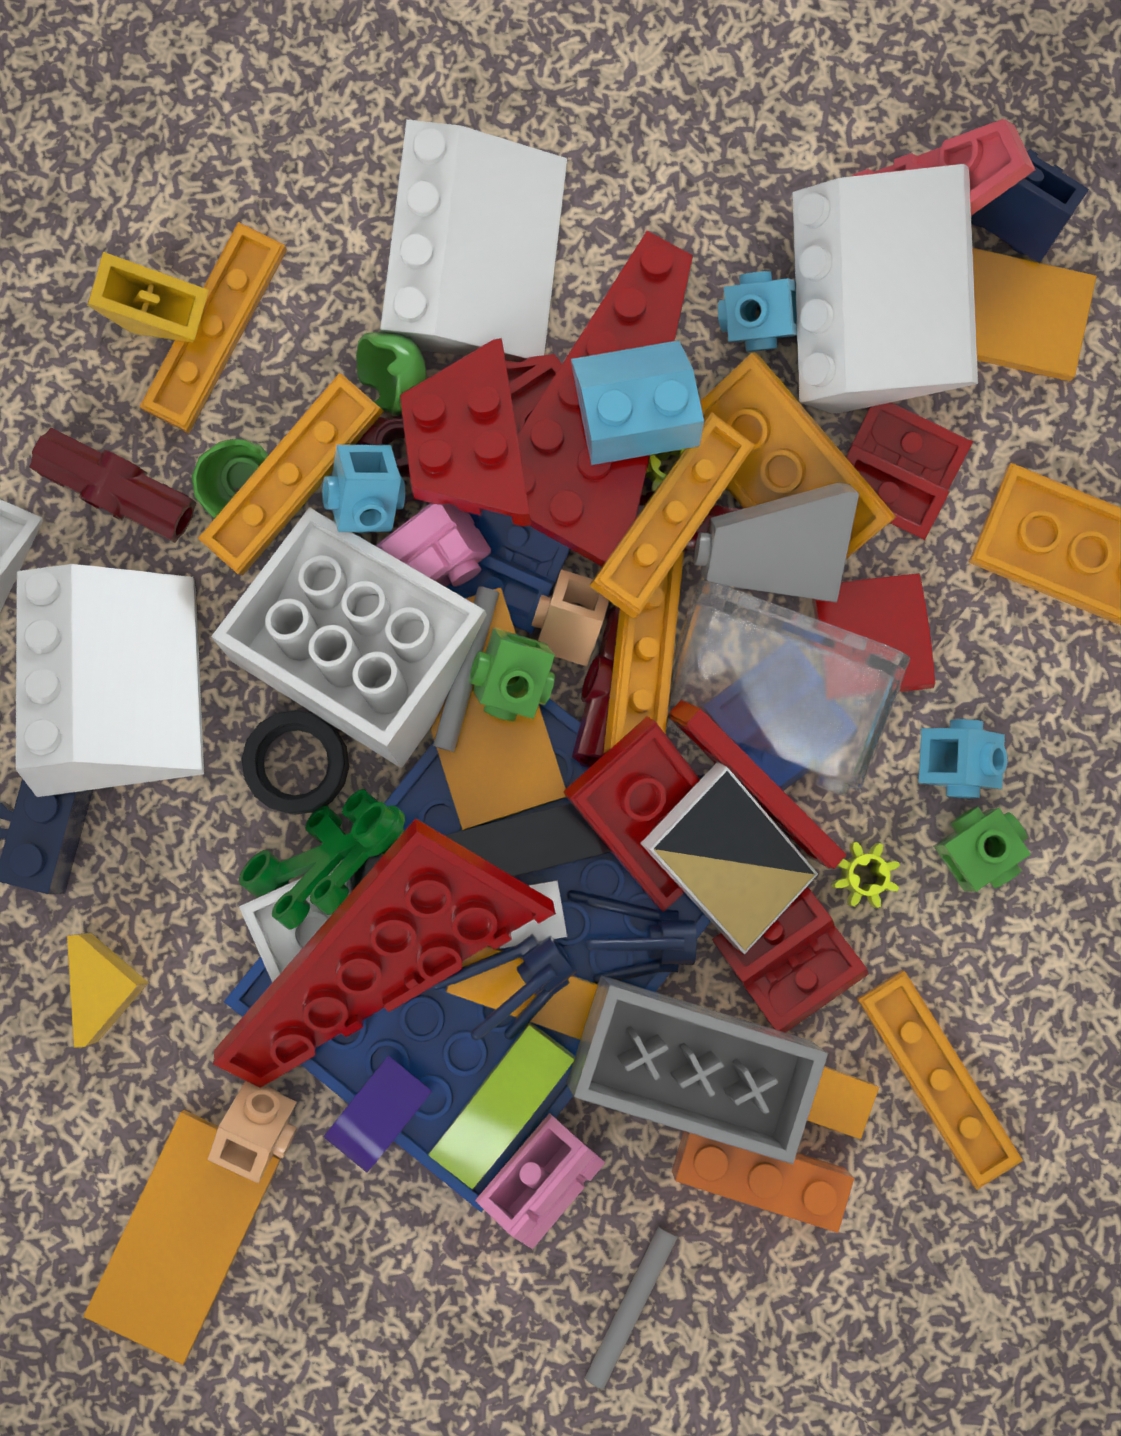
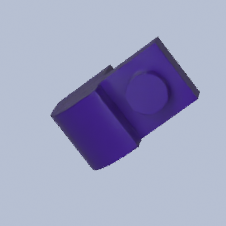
M388 1055L323 1137L367 1173L403 1130L432 1091Z

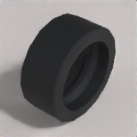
M299 710L278 712L260 722L246 739L241 758L244 780L254 797L270 809L294 815L312 813L322 806L333 802L345 786L350 767L347 746L337 729L319 716ZM302 731L310 733L320 740L327 752L328 767L326 775L318 787L308 793L299 795L283 793L271 784L266 775L264 760L267 749L277 737L286 732Z

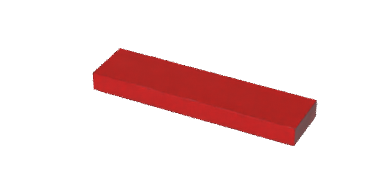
M680 700L668 713L670 715L669 719L715 764L719 762L730 769L774 823L808 857L829 869H835L846 857V853L701 708Z

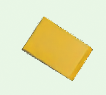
M103 252L87 306L131 333L193 343L209 290Z
M92 933L67 935L74 1048L86 1047L99 1042L149 983Z

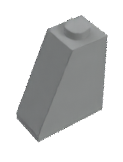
M838 482L712 517L709 521L708 532H699L694 552V565L701 566L700 572L706 583L837 602L859 493L850 484Z

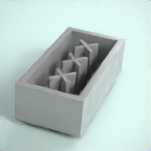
M601 975L567 1085L574 1098L793 1164L828 1053L810 1040Z

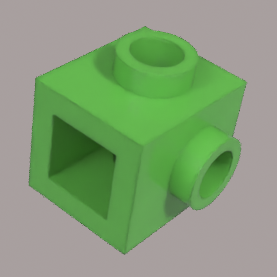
M493 628L486 652H477L469 675V683L475 685L473 691L480 704L485 705L484 711L494 717L508 721H515L517 715L534 719L538 705H545L552 693L555 675L550 672L555 654L544 642Z
M978 806L973 807L953 820L950 825L954 832L933 846L964 891L977 892L988 883L997 888L1009 882L1022 872L1018 863L1031 855L1023 843L1028 839L1023 826L1010 812L1003 814L1000 808L988 809L982 812ZM985 840L989 844V851L987 854L984 850Z

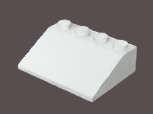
M406 120L381 332L410 337L419 346L420 351L466 356L493 339L502 338L505 360L523 362L529 357L544 355L567 158L461 125Z
M965 164L842 177L793 192L799 403L829 413H843L978 384L969 167Z
M309 507L211 637L231 662L402 768L434 724L487 614L484 609L352 532H338L335 522Z
M78 564L17 571L16 771L37 797L204 774L197 599L194 577Z

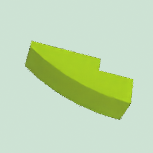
M529 1022L428 1155L473 1189L574 1062V1055L532 1022Z

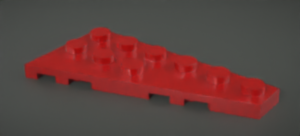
M646 231L517 434L530 512V526L601 567L637 518L650 455L591 465L571 359L675 341L693 255L649 231Z
M415 818L214 1049L213 1065L261 1088L314 1057L315 1048L340 1033L348 1037L363 1028V1020L383 1008L390 1012L462 969V961L489 945L495 950L511 941V932L533 919L539 924L555 915L553 900Z

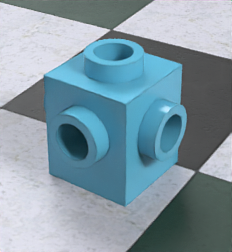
M771 271L741 274L739 275L740 285L724 287L725 300H719L718 320L721 331L723 333L728 332V342H745V352L777 349V338L797 336L795 280L788 278L772 280ZM760 305L761 314L759 318L756 319L755 312L757 307Z
M336 445L332 476L324 477L322 495L324 508L332 509L338 532H392L395 511L404 507L405 484L403 477L399 474L391 445Z
M967 719L950 720V728H921L919 783L947 787L946 797L980 799V789H1002L1003 773L1007 767V752L1004 747L1005 734L984 731L983 721Z

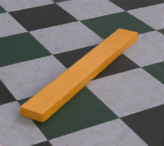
M489 945L462 961V967L504 950L498 948L493 950ZM520 957L456 984L449 985L445 990L447 993L496 1010L526 984L516 968L524 960ZM571 976L568 979L570 983L554 994L530 1022L580 1040L598 984ZM532 995L510 1015L517 1017L536 995ZM824 1066L807 1121L861 1140L880 1087L874 1083Z

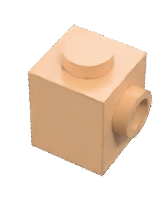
M561 569L552 598L541 595L531 626L541 629L538 641L546 643L555 654V657L587 667L604 621L609 600L589 586L593 579Z
M245 1081L218 1127L208 1160L259 1183L273 1155L283 1159L295 1136L297 1127L289 1124L297 1102L271 1087L263 1086L259 1088Z

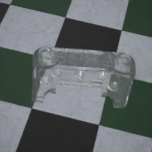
M699 580L691 598L673 655L668 713L680 700L701 708L732 740L805 767L810 772L818 775L815 783L816 786L846 797L849 788L859 792L862 790L908 672L911 658L905 653L877 641L721 584ZM667 714L666 728L676 733L685 735L669 719L670 715Z

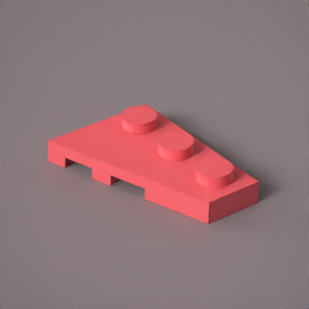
M1001 119L944 140L942 146L918 156L909 153L894 159V164L877 171L866 169L852 176L965 164L969 167L972 216L1035 171V167L1015 125L1006 119Z

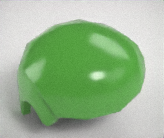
M371 332L365 333L359 339L356 363L357 376L360 383L373 387L379 392V399L373 402L382 410L390 412L392 416L402 415L400 395L427 379L425 363L419 346L410 337L395 333Z
M229 439L218 442L198 458L192 474L195 498L208 514L216 518L237 493L233 487L240 489L269 454L259 444L243 439Z

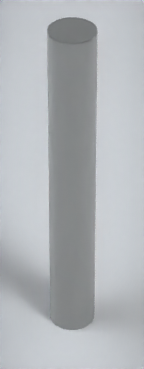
M478 587L474 604L484 609L487 615L447 695L433 744L436 748L455 752L473 684L469 683L470 670L477 652H483L499 592L485 587Z
M658 1226L585 1375L586 1381L598 1388H605L678 1238L677 1234L662 1226Z

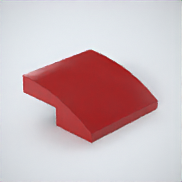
M890 402L869 407L846 454V458L896 516L890 524L925 540L950 493L948 490L973 441Z
M920 573L841 582L837 602L812 599L820 641L818 653L825 685L826 700L934 688L933 652Z
M808 886L745 954L737 950L722 933L712 939L773 1029L784 1033L869 975L867 967L835 927L833 919Z

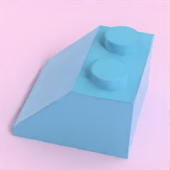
M679 340L571 359L591 465L700 446L704 418L694 371Z

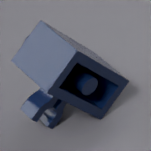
M1029 149L1027 153L1035 167V171L971 216V224L983 227L1007 242L1014 251L1027 255L1040 263L1089 189L1062 173L1063 169L1057 165L1051 166L1038 158V154Z
M22 778L14 809L8 803L0 801V819L10 821L9 828L0 827V841L5 840L0 858V882L45 894H65L93 790L37 797Z

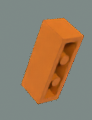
M683 1131L672 1167V1174L676 1182L836 1233L839 1232L854 1177L846 1168L800 1153L796 1154L794 1163L790 1164Z

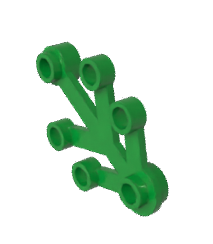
M365 789L356 791L347 799L342 809V814L353 823L351 833L345 834L340 828L342 818L328 806L324 805L311 814L305 825V830L317 841L323 843L322 845L284 861L279 860L268 850L260 851L242 869L239 876V884L253 896L259 898L287 885L290 879L305 874L290 891L278 899L273 907L272 917L288 930L296 928L309 913L310 903L306 900L309 895L310 902L324 914H333L349 895V889L344 884L369 857L385 854L404 832L405 814L394 805L387 806L383 802L377 801Z

